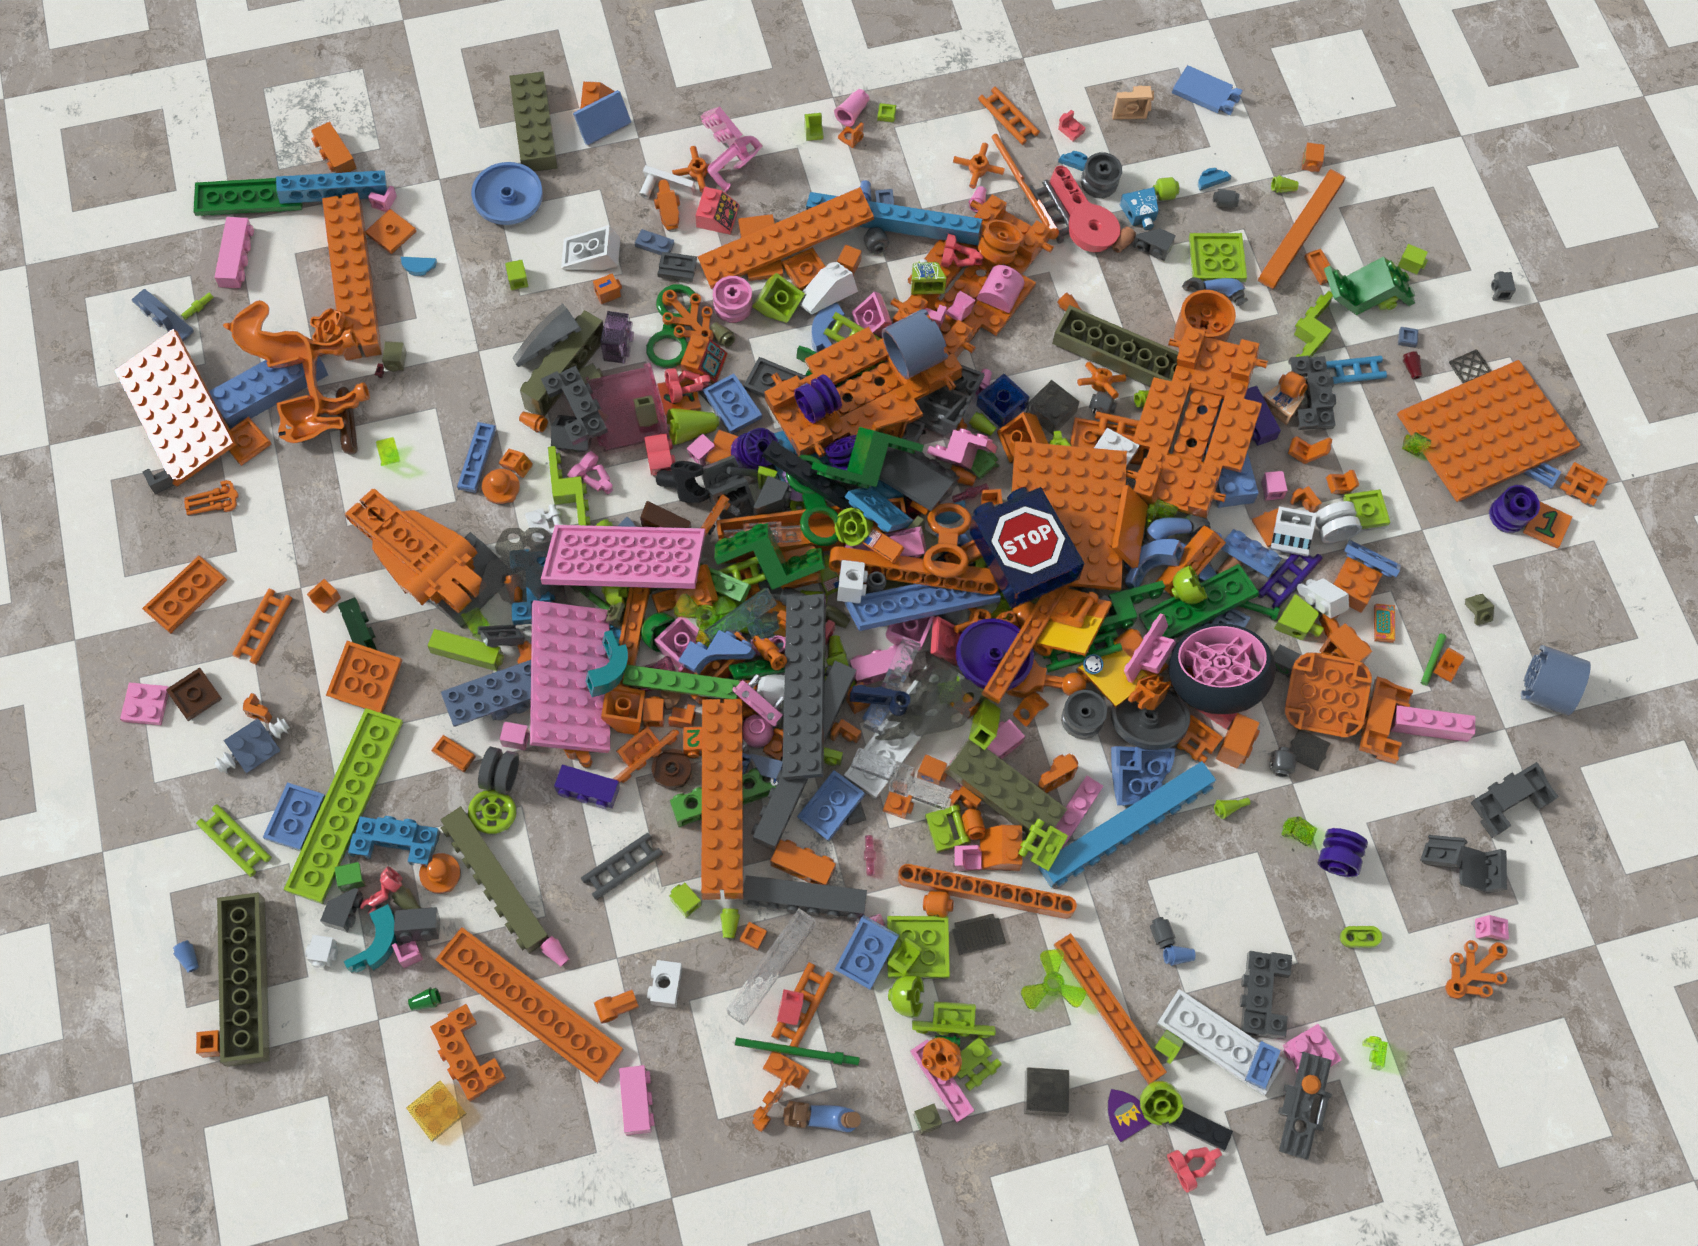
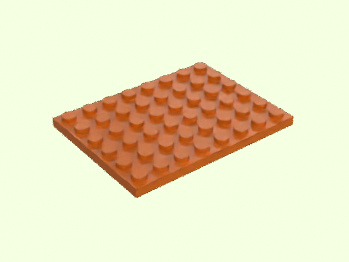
M1519 360L1405 408L1397 414L1456 502L1571 452L1580 446V443Z
M1015 441L1010 512L1022 506H1028L1053 514L1066 540L1057 564L1034 574L1006 566V580L1121 590L1122 558L1112 549L1122 487L1126 485L1127 451Z

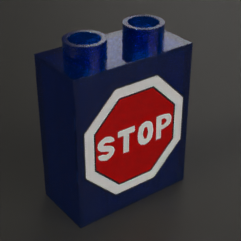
M1026 487L1019 488L1008 495L1007 502L997 506L993 502H987L973 511L974 516H972L969 533L1011 609L1079 580L1085 564L1041 487L1030 492Z

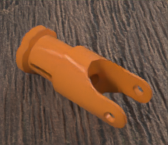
M754 636L752 641L762 657L771 663L774 670L784 668L785 664H787V657L779 652V648L774 642H771L768 638L761 640L759 636Z

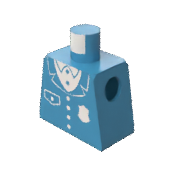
M1154 187L1122 194L1120 207L1133 226L1142 224L1144 230L1152 229L1154 227L1153 221L1156 220L1158 215Z

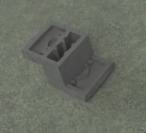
M732 455L704 466V473L701 477L705 489L709 492V501L712 505H716L722 494L729 498L728 503H730V506L727 510H722L719 519L753 516L755 503L747 480L741 475L727 474L728 467L739 468L735 456Z

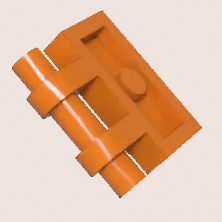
M1574 462L1565 477V480L1571 482V484L1568 485L1563 482L1560 489L1566 491L1565 494L1569 496L1573 495L1581 499V502L1584 504L1588 503L1594 506L1597 499L1591 497V495L1599 496L1608 479ZM1576 486L1585 489L1586 492L1583 493L1582 491L1576 489Z
M1190 715L1188 731L1185 737L1176 745L1181 751L1183 749L1190 754L1193 760L1205 763L1208 758L1202 752L1205 750L1212 754L1223 737L1193 715ZM1189 740L1199 746L1197 750L1188 744Z

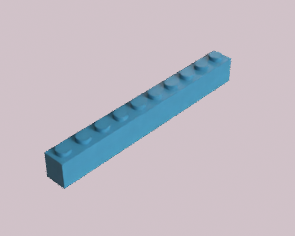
M810 192L806 210L838 196ZM872 201L867 202L874 215V220L858 226L881 228L884 231L947 240L948 234L955 235L958 243L977 246L983 232L981 218Z
M1203 761L1060 850L1049 871L1040 866L1038 870L1051 888L1056 885L1061 887L1068 882L1067 878L1074 875L1076 877L1084 872V867L1089 864L1094 866L1101 860L1100 857L1105 854L1107 856L1113 854L1117 850V846L1121 844L1125 846L1133 840V836L1136 834L1142 835L1150 829V825L1154 823L1156 825L1160 824L1169 813L1174 815L1182 809L1181 806L1185 803L1189 805L1196 801L1199 794L1203 793L1205 795L1213 789L1216 779Z

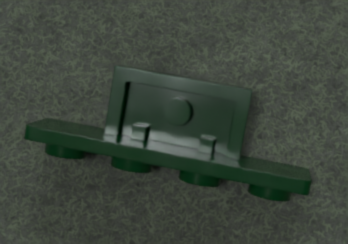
M354 597L339 603L338 607L352 642L377 650L373 638H376L372 627L368 628L366 623L369 621L365 611H361L357 599Z

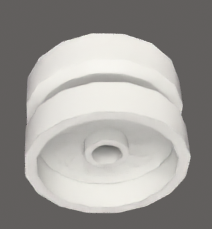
M1352 502L1333 503L1317 512L1315 524L1320 528L1319 535L1323 543H1339L1354 537L1362 530L1359 518L1355 517L1357 512Z

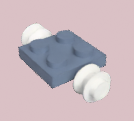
M277 717V723L272 724L269 722L270 731H267L259 718L223 740L232 754L223 752L224 757L221 759L216 757L217 762L214 764L221 773L225 771L228 774L227 769L230 767L235 769V761H238L244 771L248 773L281 751L272 737L274 735L275 738L281 739L283 732L289 734L287 730L290 727L284 719L279 720Z

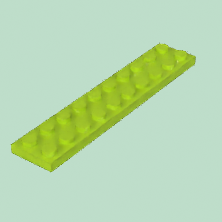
M365 708L283 889L285 892L320 904L324 903L336 876L335 867L340 866L352 835L357 828L359 818L363 815L402 727L403 721L401 719Z

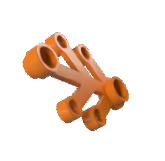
M673 290L665 291L662 297L663 303L667 306H673L682 316L675 317L670 312L663 314L662 321L664 324L678 325L674 328V335L677 338H691L692 334L698 336L706 334L708 335L706 338L713 341L714 334L709 329L710 318L713 313L712 308L708 306L703 307L701 312L703 317L702 327L697 322L698 305L701 302V296L697 293L691 295V311L689 313L677 300L676 292ZM681 325L691 326L695 331L685 330Z
M1473 940L1467 941L1464 944L1466 974L1462 978H1460V964L1464 961L1462 954L1454 953L1449 958L1451 963V979L1447 981L1445 986L1447 994L1455 999L1462 998L1465 994L1480 995L1483 998L1491 996L1493 989L1490 985L1485 984L1481 987H1475L1467 984L1472 980L1491 982L1496 985L1506 983L1507 976L1503 972L1496 974L1481 972L1494 960L1503 959L1508 953L1507 947L1500 942L1494 943L1489 948V954L1475 965V951L1478 949V944ZM1468 944H1472L1474 950H1470ZM1497 947H1500L1503 952L1499 953ZM1454 956L1459 958V963L1454 961ZM1498 975L1503 978V982L1498 981ZM1454 985H1458L1460 990L1456 991ZM1483 988L1488 990V995L1483 992Z
M795 1065L791 1068L789 1066L786 1067L781 1074L782 1080L774 1092L769 1091L762 1101L766 1106L764 1108L760 1106L754 1113L753 1117L755 1119L752 1123L760 1132L770 1122L771 1118L767 1114L773 1104L777 1103L782 1097L783 1088H786L788 1085L791 1086L800 1072L796 1069Z

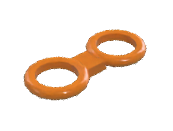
M943 503L928 514V525L935 533L939 534L938 544L931 546L925 552L923 560L924 566L933 575L942 578H954L965 572L969 565L968 554L964 549L957 546L959 535L964 534L970 529L972 518L968 510L961 505ZM951 511L961 515L964 523L956 528H945L940 526L935 521V518L940 513ZM951 552L961 559V563L953 569H942L935 566L931 559L937 553Z

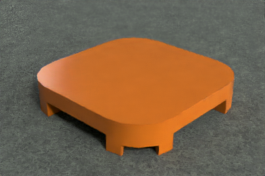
M1308 652L1301 655L1295 661L1291 672L1285 704V715L1288 721L1300 730L1303 729L1340 737H1350L1362 729L1372 683V675L1368 667L1363 662L1355 659L1322 653Z

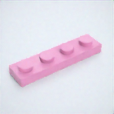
M1089 776L1085 777L1066 806L1067 811L1055 826L1056 829L1068 835L1061 850L1065 847L1103 788V785Z
M927 1039L910 1050V1053L955 1122L958 1123L975 1110L954 1078L943 1081L931 1074L922 1065L923 1049L929 1042Z

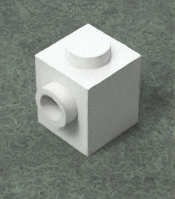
M312 935L311 943L307 945L305 951L307 960L316 968L332 966V962L336 960L338 954L337 942L332 937Z

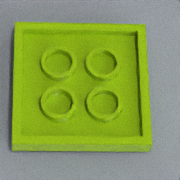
M1242 233L1189 234L1192 277H1197L1202 281L1233 278L1240 282H1246L1247 272Z
M887 916V928L899 934L887 958V963L905 938L915 942L922 948L916 962L905 975H902L887 964V978H901L907 975H915L921 978L950 977L948 916L945 918L936 916Z

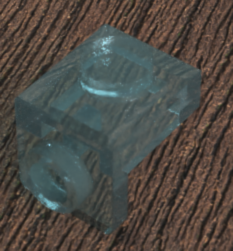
M761 619L746 621L748 632L752 639L754 636L769 638L774 635L773 632L780 629L777 621L764 622L763 624Z

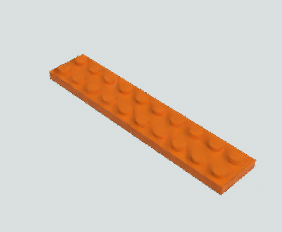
M861 187L697 257L710 288L713 289L715 284L724 277H741L874 220V215Z
M462 927L435 959L445 969L597 1084L624 1050Z

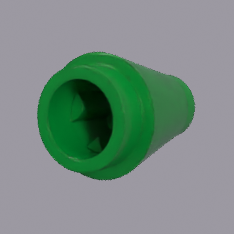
M430 987L408 999L410 1009L413 1011L437 1007L438 1004H441L439 990Z

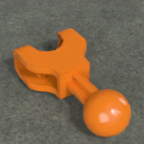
M1034 659L1027 678L1017 687L1007 690L1006 694L1026 698L1034 692H1043L1044 686L1060 688L1066 695L1070 696L1076 691L1085 690L1086 681L1081 674L1075 672L1069 673L1065 677L1046 675L1047 668L1040 667Z

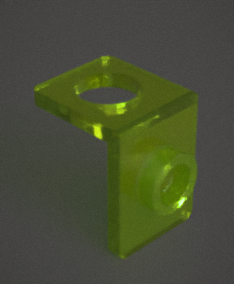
M394 437L376 441L381 466L401 461Z

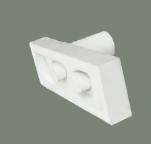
M645 165L643 173L646 180L639 193L641 197L649 199L655 183H659L662 179L668 181L670 188L694 195L696 190L694 181Z

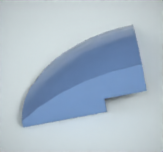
M1111 747L1112 778L1117 805L1134 804L1163 785L1162 781L1172 769L1175 748L1149 750L1140 747Z

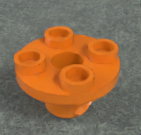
M496 469L489 472L482 482L484 496L489 502L496 504L513 502L520 490L518 477L507 469Z
M445 853L434 854L428 866L421 865L419 871L422 885L428 891L436 894L451 892L459 882L461 875L460 866L456 859Z
M934 1038L923 1049L922 1065L937 1078L947 1081L957 1075L961 1069L962 1058L960 1048L948 1039Z

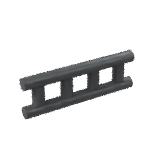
M1047 179L1042 182L1044 187L1035 190L1033 185H1030L1029 188L1037 201L1040 199V195L1048 193L1052 200L1043 203L1044 207L1047 210L1056 206L1059 214L1051 217L1053 222L1064 220L1067 227L1059 230V235L1056 238L1058 244L1064 242L1062 236L1069 234L1070 216Z
M648 832L581 877L584 884L590 881L595 887L596 891L592 893L595 900L663 855L660 848L653 851L647 843L652 839ZM641 847L647 856L636 862L631 853ZM624 858L630 868L620 874L614 864ZM608 870L613 879L603 886L597 876Z

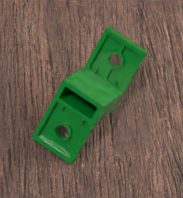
M1384 256L1347 276H1343L1338 269L1335 270L1331 266L1324 268L1334 299L1355 315L1393 296L1398 297L1408 306L1415 304V292L1408 284L1410 281L1408 274L1402 272L1399 266L1396 267L1392 260L1389 261Z
M859 427L847 470L814 461L811 469L817 470L818 475L869 489V486L877 487L888 447L915 454V450L922 452L924 445Z
M768 523L757 524L749 531H740L734 537L729 539L723 538L715 544L714 559L717 565L754 551L772 590L825 568L822 548L810 549L806 554L793 556L786 562Z

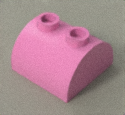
M1004 265L994 266L979 292L977 300L1010 313L1024 287V279L1020 273L1011 267Z
M873 292L852 311L856 324L863 328L869 327L872 333L882 338V329L892 324L884 299L878 292Z
M681 614L654 641L661 653L679 668L683 666L678 660L690 641L695 644L700 642L707 645L710 639Z
M935 616L889 625L886 631V638L894 645L899 644L901 646L905 644L909 651H920Z

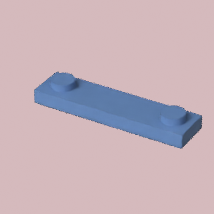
M477 423L457 485L458 490L477 492L497 429L495 425Z

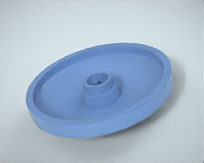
M502 162L489 166L476 177L472 185L471 196L476 211L484 219L495 224L512 225L527 220L538 210L543 199V190L539 177L532 169L520 163Z

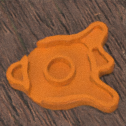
M330 308L325 310L319 317H312L310 325L316 328L315 333L312 335V340L321 343L336 341L343 329L345 313Z

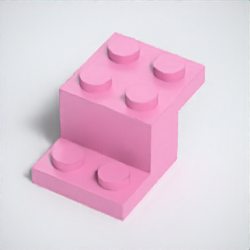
M960 428V431L953 430L947 448L936 445V447L929 446L927 453L937 460L971 470L978 449L995 453L997 446L992 443L993 440L985 435L977 434L976 436L970 431Z

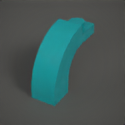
M612 630L604 632L602 641L609 658V663L604 667L587 672L585 682L591 697L600 696L613 690L621 682L628 661L626 644L620 646L617 637H614Z
M389 904L369 913L376 930L375 938L370 947L365 951L344 961L346 968L351 973L364 970L368 964L374 971L392 955L394 951L392 945L397 944V939L394 933L395 914Z

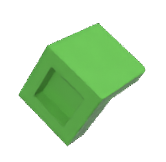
M359 862L335 867L337 887L342 892L366 886L365 881L362 879Z

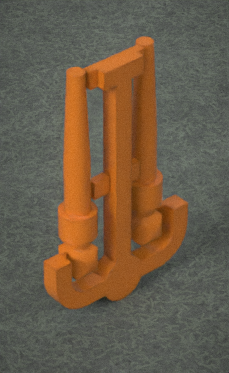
M221 481V489L215 488L212 491L185 497L186 514L192 515L216 509L222 510L223 508L225 512L232 511L237 505L238 492L231 481ZM208 496H209V498H205V499H201V500H196V501L189 502V500L199 499V498H204V497H208ZM230 498L232 501L231 503L230 500L224 501V503L218 502L214 505L215 501ZM210 503V506L190 511V507Z

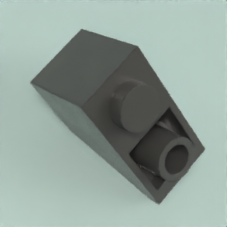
M1161 228L1139 233L1135 236L1133 247L1165 261L1173 246L1176 235Z
M354 888L328 901L320 919L324 926L348 933L349 928H352L355 923L356 910L360 908V904L363 901L361 891Z

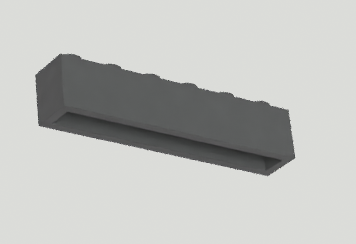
M746 875L743 904H747L746 906L749 908L763 906L772 911H778L780 908L787 909V912L790 913L804 911L812 916H818L821 913L827 914L830 918L845 916L849 920L858 921L865 912L867 890Z

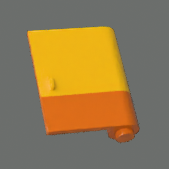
M1098 599L1089 609L1080 628L1053 622L1050 619L1034 645V650L1043 656H1049L1053 649L1086 656L1112 602ZM1085 602L1082 603L1075 616H1077Z
M1129 628L1113 640L1115 645L1121 643L1123 651L1102 656L1103 668L1099 673H1087L1083 668V664L1077 667V672L1085 678L1086 683L1092 682L1115 708L1128 699L1129 695L1135 690L1138 680L1154 674L1159 675L1168 668V665L1164 663L1159 673L1141 669L1133 683L1128 682L1124 673L1125 666L1143 641L1140 632Z

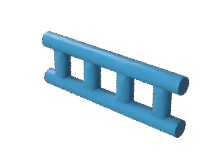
M1381 355L1326 361L1327 369L1335 368L1337 376L1333 377L1334 384L1387 378L1386 371H1379L1378 363L1383 361ZM1370 364L1372 373L1362 374L1360 365ZM1353 366L1354 375H1344L1343 367Z

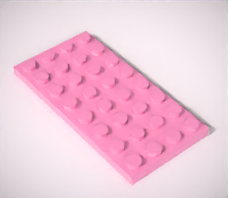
M555 525L541 576V583L544 585L695 589L706 535L705 529Z
M533 601L530 745L609 753L610 726L601 719L605 694L591 697L585 682L589 670L604 667L609 663V658L602 643L604 632L609 631V623L605 622L608 610Z

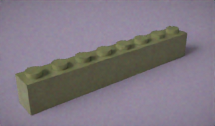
M460 806L440 819L444 825L440 827L446 837H452L454 842L451 845L457 854L462 852L464 858L461 860L467 869L472 867L475 872L472 875L478 885H484L486 890L483 893L489 902L494 900L497 905L494 907L500 918L503 916L508 922L505 923V926L511 934L516 933L518 936L516 942L521 950L526 949L530 954L539 948L549 938L547 933L462 807Z

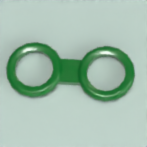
M682 284L667 286L659 293L656 299V308L661 316L669 312L665 309L662 301L663 293L667 290L684 293L689 298L695 291ZM690 305V307L687 309V311H688L689 313H690V311H691V305ZM672 313L675 317H682L680 313ZM663 324L662 331L655 333L649 339L646 345V354L649 360L656 366L673 368L681 364L688 342L685 337L677 338L674 335V328L678 326L677 324ZM664 338H672L680 343L682 350L676 358L663 360L655 355V344Z
M811 455L798 456L810 465L813 464V461L822 463ZM786 473L789 485L796 492L801 493L806 510L801 516L800 528L804 536L810 542L819 546L835 544L839 540L836 532L827 538L819 537L810 530L808 520L813 514L821 513L829 516L835 524L838 521L839 517L837 516L839 514L834 509L826 506L824 497L809 487L801 485L795 478Z

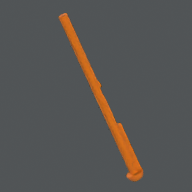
M993 134L991 138L1041 222L1051 228L1049 239H1056L1059 235L1058 228L1041 200L1037 201L1030 188L1025 184L1023 180L1025 177L1021 175L998 134Z

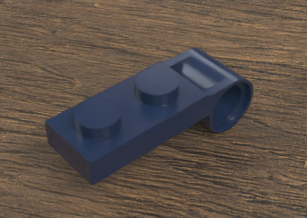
M857 685L853 686L850 692V702L889 705L891 713L896 716L903 715L911 701L910 696L906 692L886 689L885 687L874 688Z

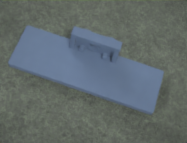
M531 660L441 691L453 726L456 727L490 714L493 721L497 719L504 720L511 714H520L530 708Z

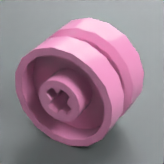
M727 276L715 284L713 288V306L716 315L721 320L728 323H737L745 320L752 311V289L745 279L738 276Z

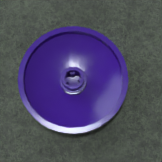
M993 618L979 620L969 625L961 634L956 646V661L962 674L971 683L984 689L1021 629L1010 622ZM1033 649L1008 690L1020 685L1029 675L1034 660Z

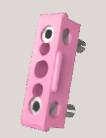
M756 674L748 684L742 680L736 687H733V692L772 726L777 725L776 722L783 716L778 710L784 704V697L781 696L774 705H771L753 688L761 680L759 675Z

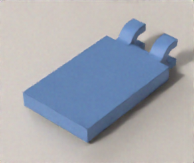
M1187 65L1173 87L1172 94L1215 113L1221 110L1231 115L1235 103L1238 104L1243 90L1238 88L1232 89V84Z

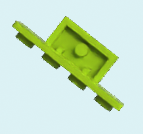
M934 1001L933 1022L912 1020V1030H916L917 1033L921 1034L935 1031L939 1035L957 1033L959 1036L966 1037L970 1036V1034H978L982 1038H990L991 1035L995 1036L996 1034L995 1026L975 1025V1004Z

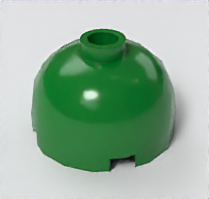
M655 613L648 617L641 629L644 643L650 649L661 652L656 646L654 639L670 626L675 619L665 613Z

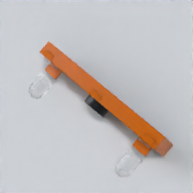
M724 494L721 495L701 526V529H705L706 535L712 534L716 527L714 523L722 510H727L730 506V503H728L729 498ZM731 505L728 511L735 516L740 515V510ZM702 553L701 561L708 563L710 558Z

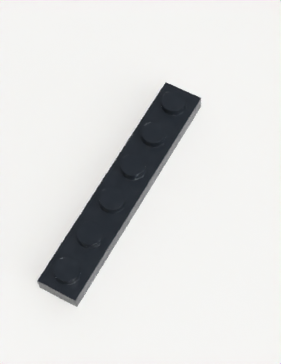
M772 440L764 451L763 458L840 509L854 508L849 504V500L845 498L849 491L833 479L818 475L817 470L811 469L812 465L776 441Z

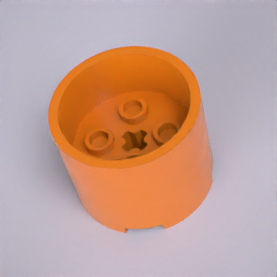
M1199 290L1190 294L1182 304L1174 329V339L1181 340L1188 326L1205 330V337L1227 342L1236 318L1232 302L1225 295L1213 290Z

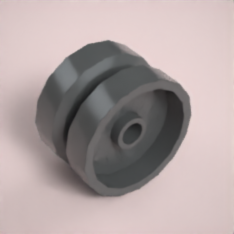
M1098 152L1091 155L1087 159L1081 175L1083 190L1095 198L1111 196L1116 191L1122 176L1120 161L1114 155L1106 152Z
M1080 690L1074 692L1068 697L1062 711L1061 721L1063 728L1075 738L1088 739L1094 737L1103 727L1107 717L1106 703L1094 691Z
M490 746L486 750L481 762L478 787L488 791L495 787L496 793L508 795L517 776L519 753L506 751L503 754L502 749Z

